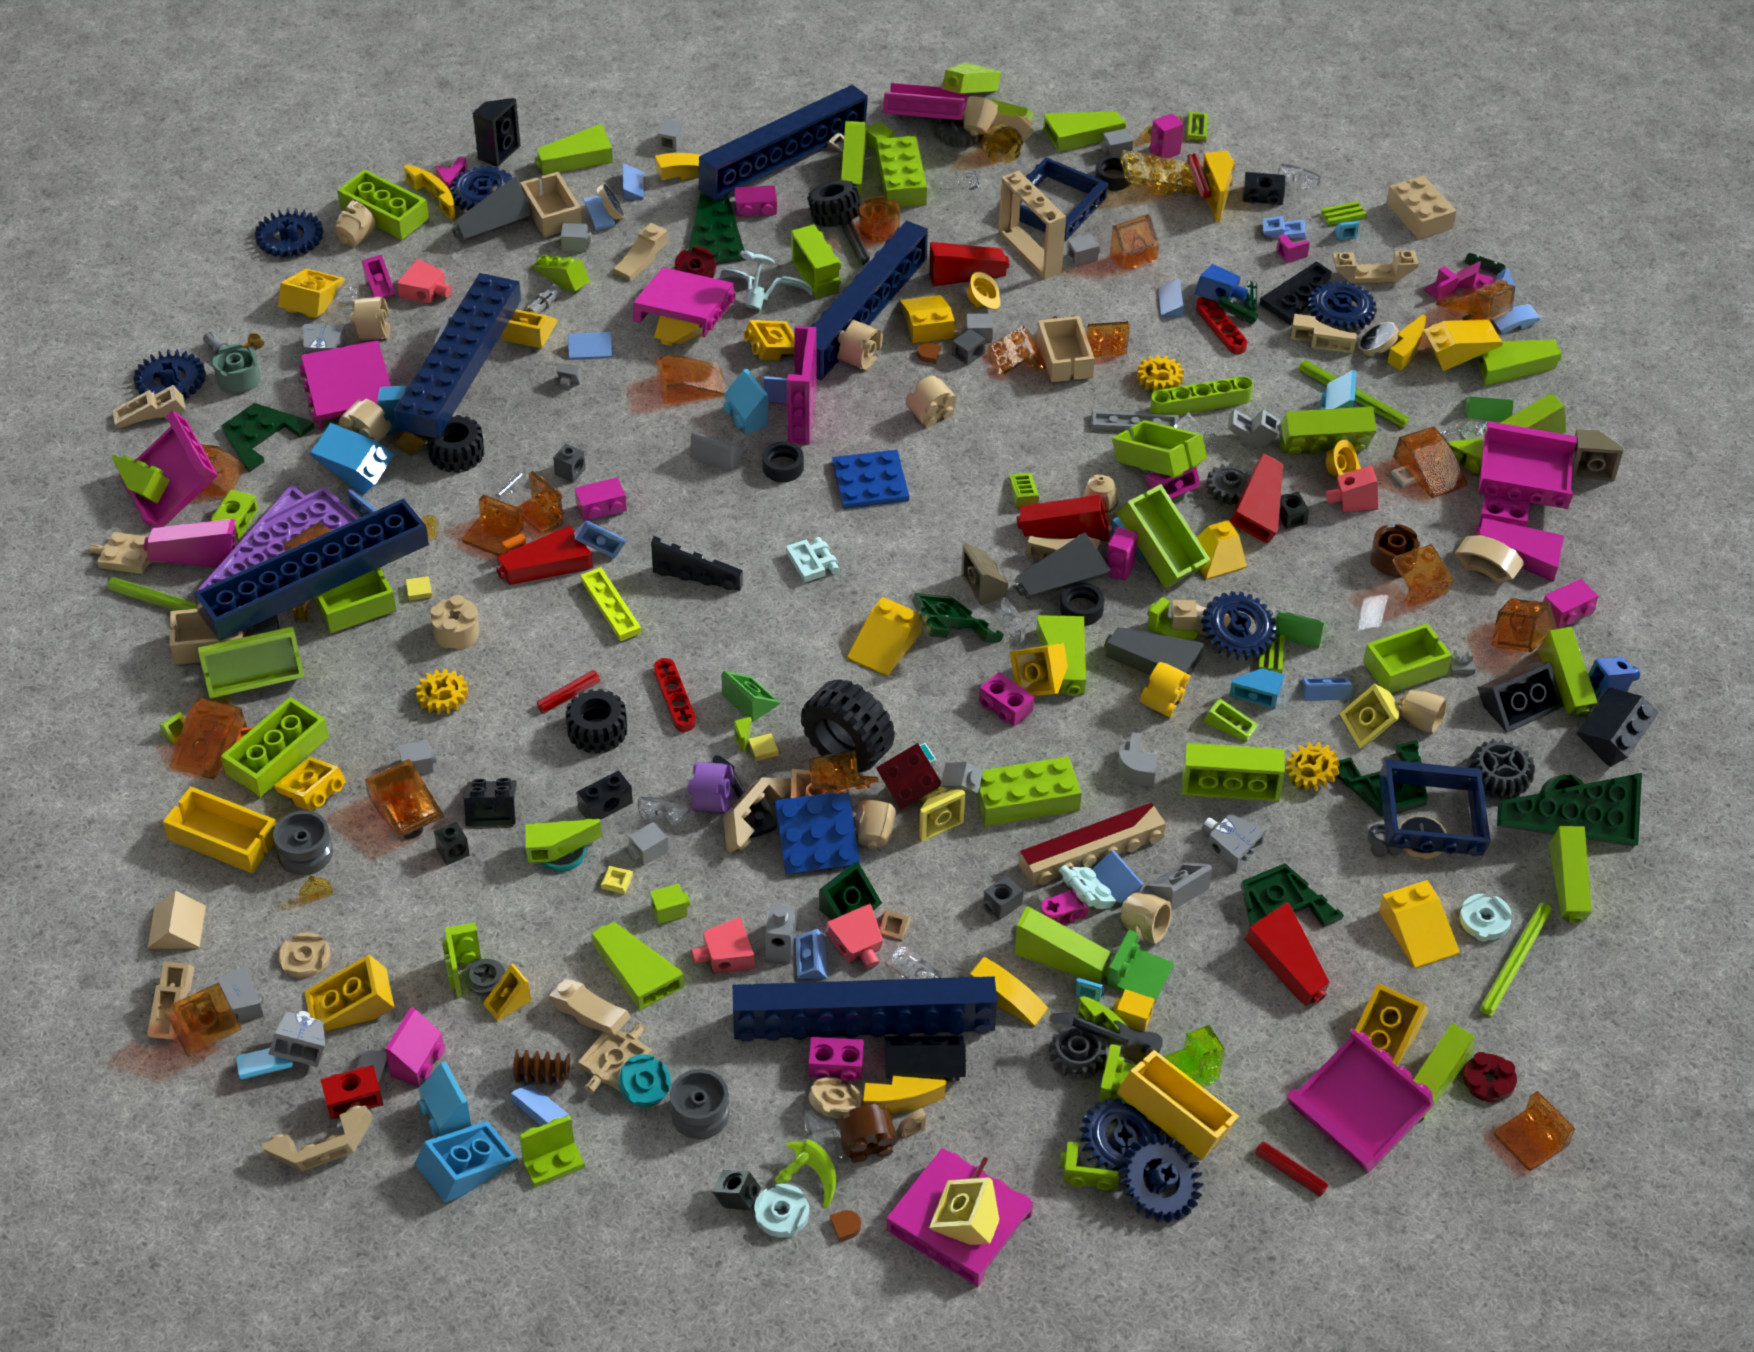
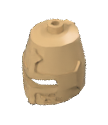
M969 97L963 111L964 129L970 132L972 136L986 134L990 126H993L998 105L986 98Z
M352 200L345 208V211H342L335 226V233L340 242L355 247L372 234L376 227L375 219L364 205Z
M1093 475L1087 482L1083 497L1100 495L1105 511H1109L1105 513L1110 523L1116 517V512L1118 511V488L1115 487L1113 479L1109 476Z
M1425 689L1423 691L1410 690L1405 697L1401 696L1398 705L1401 706L1400 716L1407 720L1410 726L1428 733H1434L1445 718L1447 700L1443 696Z
M876 800L859 802L855 828L857 842L860 845L869 849H876L887 845L894 829L896 815L892 804Z
M1133 893L1122 904L1121 921L1128 931L1132 930L1139 933L1138 937L1142 936L1143 939L1154 944L1162 940L1171 920L1170 901L1153 894Z

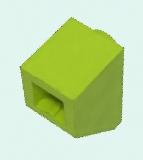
M1483 439L1450 441L1447 446L1445 459L1453 464L1469 469L1472 473L1480 475Z

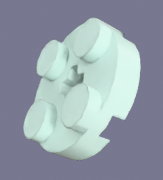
M1475 894L1464 901L1459 919L1462 927L1470 935L1476 937L1479 941L1499 939L1508 932L1512 914L1507 903L1496 896L1490 898L1485 897V894ZM1481 914H1483L1484 916H1491L1490 920H1485L1481 918Z
M777 1184L775 1188L768 1191L767 1189L763 1190L758 1195L754 1205L756 1224L768 1235L781 1238L794 1237L805 1227L809 1219V1204L804 1197V1193L799 1188L789 1184ZM785 1206L787 1214L779 1215L774 1211Z

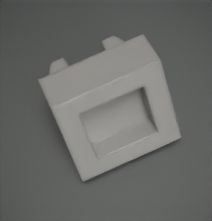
M558 364L556 372L560 379V385H563L562 389L571 390L573 383H581L583 376L579 367Z
M1468 649L1467 652H1459V650L1450 652L1452 654L1449 666L1451 675L1475 674L1476 668L1471 649Z

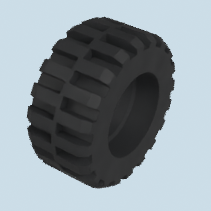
M837 679L826 682L804 704L801 711V726L804 727L803 732L810 739L809 743L812 747H815L821 756L828 759L827 761L830 764H835L839 769L848 770L850 773L866 772L893 746L895 738L893 721H890L889 713L883 709L882 703L879 700L877 701L872 693L866 692L858 684L854 685L852 681Z

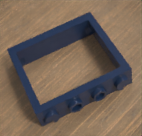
M1047 157L1039 165L1037 164L1030 174L1025 176L1036 188L1046 177H1049L1088 194L1066 217L1064 241H1067L1107 198V182ZM1020 199L1019 221L1046 233V224L1029 207L1022 205L1023 201Z
M1385 760L1379 773L1388 847L1439 851L1448 854L1460 853L1471 856L1484 855L1491 840L1481 769ZM1393 783L1467 790L1473 836L1398 829Z

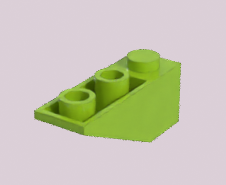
M543 255L537 258V262L531 265L533 269L565 291H577L591 282L581 259Z
M113 454L111 458L127 488L140 497L158 504L170 481L162 475L164 471L152 465L150 467L139 460L135 463L134 459L124 454L122 458Z
M600 819L525 824L528 863L553 862L601 838Z

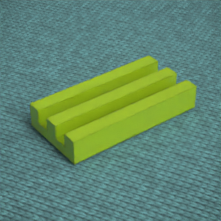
M1188 113L1187 141L1195 139L1194 141L1202 140V142H1206L1208 113ZM1192 117H1196L1195 134L1191 133ZM1200 118H1204L1203 134H1199Z
M1359 201L1322 208L1320 213L1328 226L1366 219L1367 215L1363 211V207L1360 206Z
M1280 634V637H1276L1275 641L1272 642V647L1269 649L1268 668L1264 667L1265 654L1261 655L1259 653L1258 670L1263 668L1282 674L1285 635ZM1275 642L1279 643L1277 669L1273 668Z

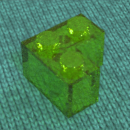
M1207 1025L1186 1033L1184 1048L1163 1057L1197 1084L1205 1083L1210 1085L1220 1077L1225 1048L1211 1026Z

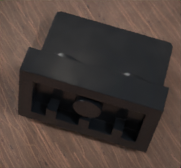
M499 778L496 781L474 779L468 782L464 796L466 826L516 824L515 793L517 781L510 778Z

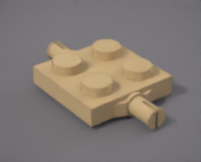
M113 532L108 543L104 546L94 544L89 546L90 554H100L97 563L98 568L143 574L146 567L152 562L166 563L148 560V551H144V541L147 536Z
M638 1022L630 1033L618 1031L615 1035L603 1032L579 1060V1068L592 1076L584 1086L587 1092L590 1091V1094H593L601 1083L608 1084L620 1091L618 1087V1074L626 1061L638 1054L653 1055L652 1049L642 1044L638 1039L646 1030L643 1024Z

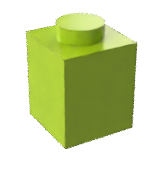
M877 121L866 127L865 144L876 152V139L894 138L895 132L880 121Z
M679 883L650 891L651 907L658 924L688 916L689 896L687 892H682Z

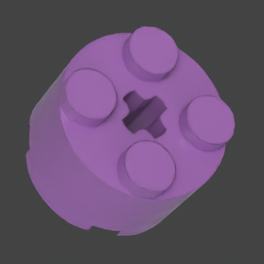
M695 762L693 766L694 778L688 782V794L693 797L691 803L692 811L728 812L733 797V792L730 791V783L734 784L732 766L722 763Z

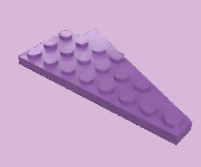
M291 485L201 585L199 590L360 517L324 486L305 496L294 485Z

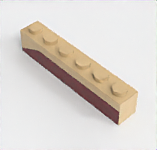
M1151 802L1023 849L1019 852L1018 865L1031 886L1045 885L1052 879L1062 876L1059 873V869L1064 865H1067L1069 869L1072 867L1091 868L1113 850L1117 854L1126 851L1134 852L1145 844L1158 843L1164 838L1166 823Z

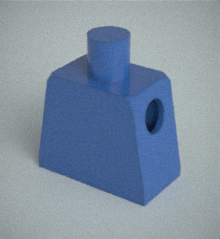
M1212 264L1200 275L1194 294L1217 302L1223 296L1231 300L1236 298L1244 301L1248 289L1239 286L1240 276Z
M1623 657L1595 659L1588 673L1597 702L1600 701L1609 688L1627 692L1632 681H1637L1640 678L1639 669L1632 667Z

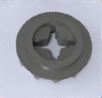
M493 959L477 960L466 969L464 974L465 984L470 992L475 991L479 996L481 993L490 994L505 973V968L501 963ZM489 971V976L491 979H486V981L482 983L481 977H484L485 974H487V972Z

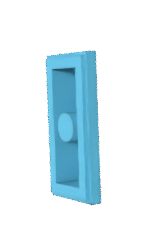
M270 1048L238 1055L236 1058L241 1080L292 1068L293 1061L268 1055Z

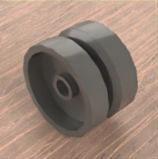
M302 810L284 816L276 824L273 832L279 863L286 871L296 875L313 874L325 868L331 861L333 848L328 824L321 815L313 811Z
M696 1069L681 1074L672 1083L669 1093L672 1123L678 1132L689 1138L705 1139L723 1130L727 1125L730 1112L728 1087L721 1076L710 1070Z

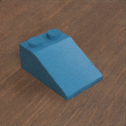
M333 423L328 425L309 453L310 456L363 495L376 484L394 456L393 453L376 440Z
M485 1121L424 1141L414 1165L442 1200L448 1202L464 1196L516 1162L518 1157L491 1124Z

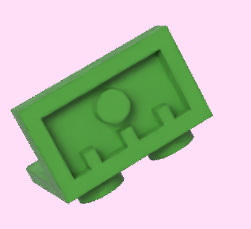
M1129 930L1109 967L1107 985L1123 992L1126 989L1155 999L1154 1003H1156L1173 969L1174 963L1140 950V944H1137L1139 933Z

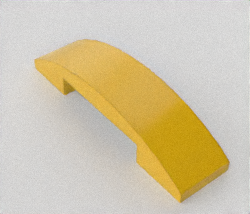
M411 165L403 166L405 181L416 190L424 187L439 200L440 211L452 221L455 220L453 197L448 187L439 178L424 169Z

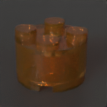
M872 196L864 200L862 206L860 205L859 231L868 241H887V239H890L895 234L896 229L900 227V206L895 200L892 199L891 202L885 196Z

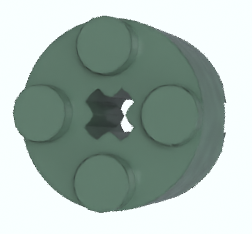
M241 344L227 345L218 350V355L212 359L217 384L228 394L244 392L255 388L259 384L260 371L255 351L250 347L247 349L243 348Z

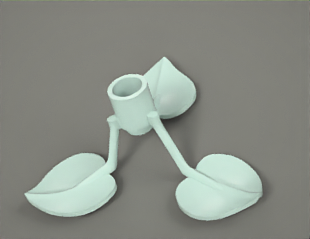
M741 251L740 255L746 260L757 263L755 277L731 268H722L720 279L728 277L746 279L748 281V291L745 306L756 310H761L763 300H768V296L778 283L801 288L810 295L813 293L811 286L807 282L786 276L776 278L768 291L764 293V288L757 286L761 263L774 265L775 261L765 255L754 254L749 251Z

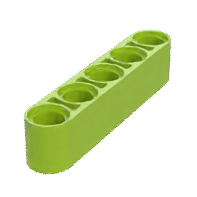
M1240 376L1157 390L1151 396L1150 413L1182 415L1246 404L1250 402L1252 397L1253 381L1248 377Z

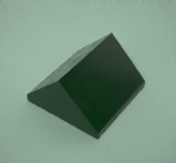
M855 861L819 889V910L831 920L868 904H871L874 911L882 904L858 861Z

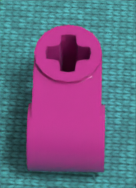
M1074 889L1047 898L1041 905L1043 915L1063 926L1075 923L1074 920L1079 918H1086L1089 914V909L1084 902L1079 900Z

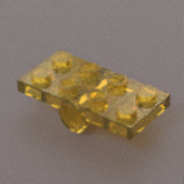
M1122 150L1120 158L1126 182L1151 186L1156 197L1169 196L1172 191L1194 195L1200 194L1187 162L1158 157L1153 154L1148 155L1136 151Z

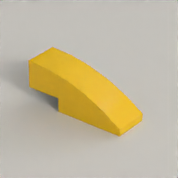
M692 153L656 155V170L661 180L679 177L681 181L697 178L699 177V156L701 155Z
M1421 315L1401 330L1400 334H1397L1398 339L1396 343L1390 348L1387 363L1399 371L1411 362L1420 347L1426 322L1425 315Z
M983 957L970 973V977L995 976L997 1006L1033 1027L1037 1025L1048 1010L1043 1001L1026 985L986 957Z
M893 1076L892 1085L865 1083L863 1105L878 1104L879 1109H884V1106L889 1108L890 1114L925 1107L945 1098L946 1080Z

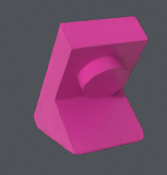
M458 157L454 164H451L450 168L436 165L437 178L450 190V184L454 178L458 177V174L461 172L465 173L467 169L466 158Z
M378 255L362 260L366 286H370L373 297L389 298L395 296L396 293L383 256Z
M1477 262L1457 272L1456 275L1459 277L1458 288L1490 295L1496 278L1478 274L1481 262Z

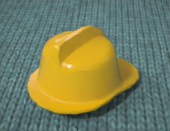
M974 273L967 288L969 301L975 308L987 307L998 309L1000 307V297L996 282L985 273Z
M1340 440L1334 449L1327 451L1326 467L1332 476L1338 477L1361 469L1355 448L1348 440Z

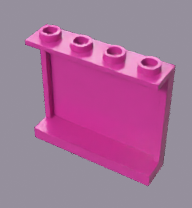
M891 83L890 92L884 93L883 113L962 120L968 93L960 94L937 86Z
M662 267L633 302V322L641 323L648 313L701 324L703 325L702 337H706L710 330L714 329L716 322L721 320L723 313L727 312L730 304L734 303L736 292L733 291L734 283Z
M794 326L795 375L788 374L787 377L788 442L810 445L817 391L816 327Z
M378 340L301 355L303 364H299L301 377H306V379H303L305 392H310V394L306 395L309 408H314L310 410L311 417L314 423H318L319 430L322 429L321 421L341 417L359 399L360 401L368 399L378 405L380 387L391 386Z
M174 411L166 415L171 426L135 460V463L139 460L150 467L152 465L164 471L162 475L170 480L158 504L140 497L126 487L127 492L134 499L133 504L142 514L141 519L148 526L153 525L156 528L164 527L218 476L188 421Z
M1488 421L1483 438L1478 493L1568 509L1573 496L1571 480L1573 452L1577 443V436Z
M1352 1028L1349 1031L1351 1037L1298 1091L1293 1088L1286 1096L1288 1103L1369 1173L1434 1106L1433 1093L1425 1084L1420 1083L1418 1085L1411 1079L1413 1076L1405 1067L1400 1066L1398 1068L1391 1062L1393 1059L1385 1050L1380 1049L1378 1051L1371 1045L1373 1042L1365 1033L1360 1032L1358 1034Z
M941 1148L888 1215L886 1231L979 1287L984 1280L986 1269L1026 1216L1031 1218L1034 1202L1027 1195L1017 1193L1002 1180L994 1179L982 1170L979 1178H990L993 1181L999 1222L991 1243L969 1245L932 1231L929 1227L947 1181L972 1179L978 1166H972L962 1160L957 1153Z

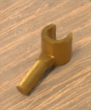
M251 333L248 336V341L242 347L254 346L255 348H261L265 342L260 339L261 336L257 333Z
M311 600L304 602L301 607L293 609L294 622H297L299 619H303V622L308 621L307 607Z

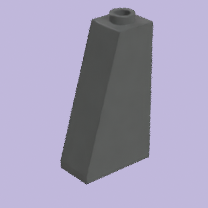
M517 178L510 179L456 219L452 227L455 238H458L462 243L527 220L532 214Z
M1084 532L1019 574L1014 580L1016 583L1014 587L1020 596L1024 595L1026 599L1064 589L1074 583L1088 582L1104 577L1111 569Z
M1117 627L1113 635L1109 634L1106 638L1104 647L1107 648L1106 657L1150 676L1161 661L1191 675L1202 659L1204 644L1197 641Z

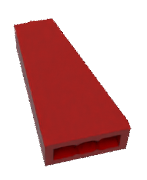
M939 242L930 243L929 275L934 287L969 282L971 276L976 272L985 273L991 278L1006 276L1007 269L1010 267L1009 258L1004 255L1002 248Z
M1263 453L1255 464L1229 520L1235 527L1266 543H1269L1278 531L1283 463Z
M1100 495L1020 506L1017 526L1018 529H1022L1024 536L1073 539L1085 532L1088 537L1109 541V522Z
M569 525L497 556L498 567H496V571L501 580L505 579L509 585L592 569V553L585 544L575 540V531Z
M1288 902L1249 928L1244 940L1303 1005L1307 1006L1311 1002L1317 1004L1326 997L1327 993L1325 991L1330 982Z

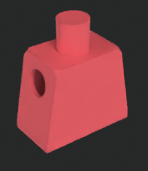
M417 259L397 282L400 298L430 304L438 295L448 298L452 291V287L445 283L444 272L420 259Z
M1372 465L1338 476L1337 489L1325 491L1327 504L1340 502L1343 512L1378 509V483Z
M871 904L827 922L824 933L848 963L861 959L866 969L873 968L880 963L875 952L881 949L883 938Z
M741 917L706 930L703 933L704 946L691 949L694 964L709 961L713 973L755 969L754 953Z

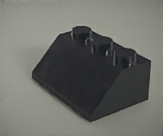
M508 98L487 101L474 110L473 121L478 160L498 167L521 146L516 99Z
M1533 662L1477 687L1483 707L1505 732H1509L1564 707L1550 662Z
M1609 688L1576 734L1606 765L1611 767L1628 758L1659 712L1643 696Z
M963 1035L884 1036L886 1078H891V1081L893 1076L924 1079L944 1078V1080L950 1082L959 1081L960 1077H966V1045Z

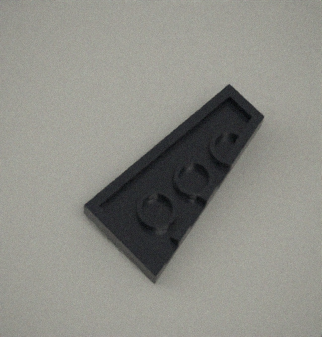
M1316 261L1260 298V305L1291 325L1294 320V314H1301L1307 307L1309 295L1315 288H1319L1322 284L1325 285L1330 280L1332 271Z
M653 536L651 552L654 573L660 576L677 577L683 581L701 582L707 586H720L726 590H741L743 586V570L715 559L712 562L708 561L700 553L695 551L693 554L680 550L681 546L674 543L669 546L662 543L661 538Z

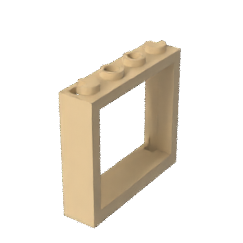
M1019 170L1002 177L998 234L1044 280L1062 273L1066 216ZM1020 199L1046 224L1044 250L1019 226Z

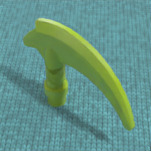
M807 1139L806 1142H787L785 1146L795 1151V1160L785 1169H782L774 1180L777 1184H785L792 1179L791 1177L805 1164L816 1171L822 1181L824 1188L823 1208H828L836 1190V1171L830 1156L820 1145L810 1139Z

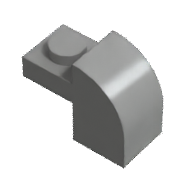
M1234 409L1229 414L1228 429L1234 434L1241 436V445L1263 447L1279 435L1280 419L1265 410L1260 411L1251 419Z
M1132 732L1131 741L1125 742V749H1119L1118 771L1125 780L1132 784L1154 787L1158 755L1139 752L1141 733Z

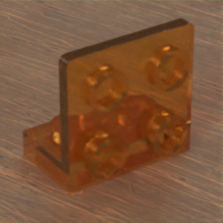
M1128 321L1087 324L1086 335L1094 358L1127 354L1130 330Z
M1024 325L988 346L993 364L999 376L1005 375L1025 362L1030 367L1034 366L1037 371L1046 368L1036 339Z
M532 471L529 473L531 498L514 508V514L540 536L544 537L564 524L562 494L557 488H553L548 484L544 477Z
M483 494L478 500L480 517L462 537V542L500 556L503 554L502 542L519 535L524 529L522 509Z
M1432 544L1395 556L1392 560L1409 588L1403 601L1407 607L1447 594L1454 582L1453 577Z
M855 751L840 752L808 759L812 788H820L822 792L835 791L836 794L850 792L849 788L867 789L871 787L870 783L879 782L878 777L858 775Z
M1536 1091L1530 1095L1525 1111L1496 1129L1494 1136L1528 1171H1533L1569 1146L1575 1127L1539 1091Z

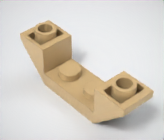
M1415 250L1394 251L1392 264L1357 265L1354 252L1333 253L1332 255L1336 270L1351 283L1398 282L1418 268L1419 265Z
M762 777L749 786L723 816L726 851L730 853L737 849L742 851L751 842L749 837L754 830L746 823L744 818L751 812L749 807L752 803L757 804L763 797L771 804H774L775 800L788 799L791 796V779Z
M365 1105L362 1107L354 1106L349 1108L346 1113L340 1114L344 1135H333L327 1138L325 1142L317 1145H306L298 1152L295 1143L288 1134L276 1135L271 1137L268 1142L262 1143V1148L269 1157L300 1171H305L355 1153L373 1117Z

